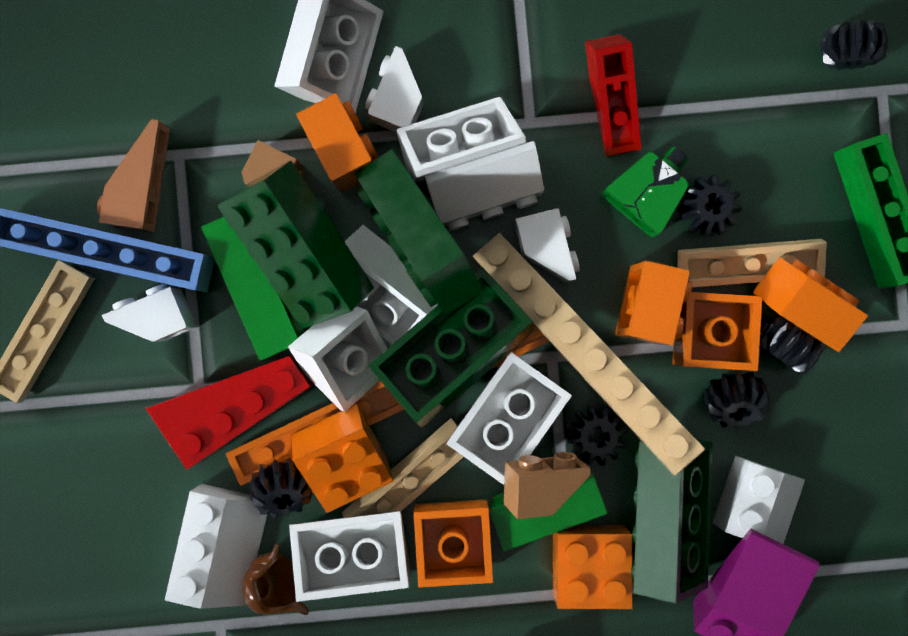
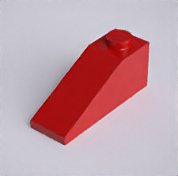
M621 34L585 41L589 80L605 155L608 157L641 150L632 42Z

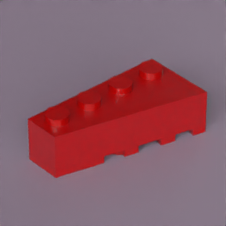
M292 355L145 409L186 470H188L315 386V384L303 373Z

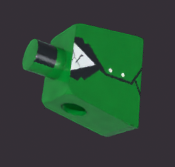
M673 146L662 159L649 151L610 184L600 195L653 238L663 231L689 186L688 181L678 174L689 159L683 151Z

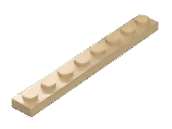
M500 232L473 255L475 261L533 321V324L674 476L705 450Z

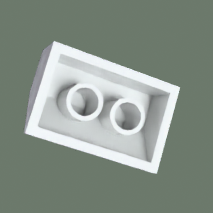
M298 0L275 87L314 103H318L337 93L341 103L343 104L349 100L356 113L384 11L366 0Z
M501 97L396 129L405 166L415 184L426 181L425 176L526 143L525 135Z
M534 141L425 176L434 211L445 227L448 226L449 231L458 230L470 225L468 219L482 215L483 220L504 214L502 208L516 204L517 209L538 203L537 197L541 196L544 192Z
M362 225L345 241L374 286V289L357 307L368 311L383 342L389 348L438 304L432 307L429 306L391 246L366 226Z
M510 352L446 444L504 485L505 462L516 461L521 456L531 455L572 395Z
M201 484L190 491L165 601L200 609L247 605L242 592V582L251 562L259 555L268 514L260 515L259 509L254 507L251 501L250 494Z
M401 511L289 525L296 602L409 588L411 574Z

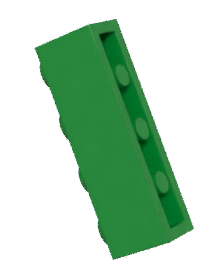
M888 133L851 144L833 153L878 288L895 287L908 283V193Z
M225 217L201 226L259 360H268L289 351L288 346L305 333L307 329H302L293 318L290 310L271 286L256 261L250 256L247 248L233 228L227 223Z

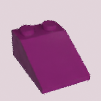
M750 528L710 578L708 588L699 592L694 598V632L702 636H784L820 567L819 561Z

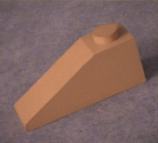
M150 120L104 186L103 195L99 197L97 203V213L100 216L99 223L117 228L155 233L170 128L159 120Z

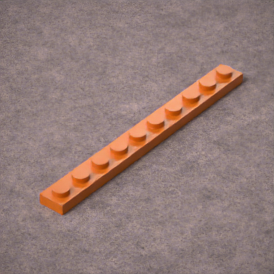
M533 324L534 331L517 345L511 353L518 357L550 341ZM510 352L492 368L501 365ZM378 381L353 404H358L369 425L404 410L381 381ZM331 403L225 453L240 486L251 482L252 474L259 472L260 464L271 465L274 458L278 462H284L289 457L293 462L290 435L341 410L334 403Z

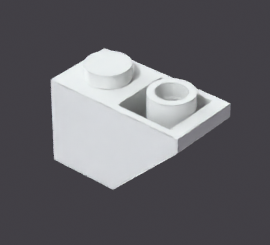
M395 46L392 55H386L381 64L379 76L382 77L378 89L372 88L365 109L369 110L368 116L372 123L397 132L396 129L417 122L423 108V99L403 49Z
M559 208L516 218L514 227L522 257L564 283L576 280L575 272L580 271L576 252L569 251L566 238L571 237L570 226L567 217L560 216Z
M161 284L146 291L147 297L137 301L134 298L121 300L112 305L113 311L102 315L106 323L152 342L166 341L197 328L181 288L168 287L167 284Z

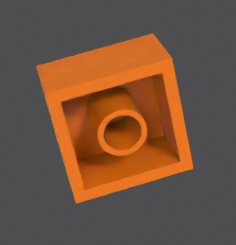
M337 93L302 110L296 116L331 182L342 193L359 184L354 173L376 160L378 156L367 134L359 137L357 132L363 130L349 100L342 104Z
M779 257L753 291L756 296H762V301L779 315L838 353L868 317L867 314L856 308L860 302L859 299L797 259L790 264Z
M643 261L630 266L615 335L652 344L674 345V340L680 338L684 326V318L680 317L683 302H688L692 291V281L688 280L690 271L649 261Z
M691 292L688 302H683L680 317L684 318V326L680 338L674 340L672 365L758 371L762 296Z
M358 404L351 406L346 412L340 411L290 435L293 462L326 513L394 482L387 455Z
M487 499L415 504L414 527L418 588L493 583Z
M576 525L553 534V597L558 609H632V534L624 525Z

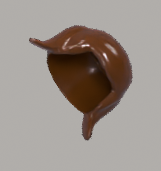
M276 543L273 551L259 555L251 562L242 582L244 600L252 611L261 615L293 611L308 615L309 609L300 601L296 602L293 563L285 555L279 553L280 544ZM272 574L275 575L276 583L270 577Z

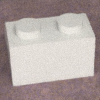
M356 307L347 314L313 325L288 346L303 373L343 412H346L379 381L368 365L387 350L368 311Z
M735 455L712 523L724 532L741 538L751 528L784 544L805 480Z

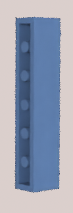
M0 208L1 247L191 290L208 292L215 258L212 256Z

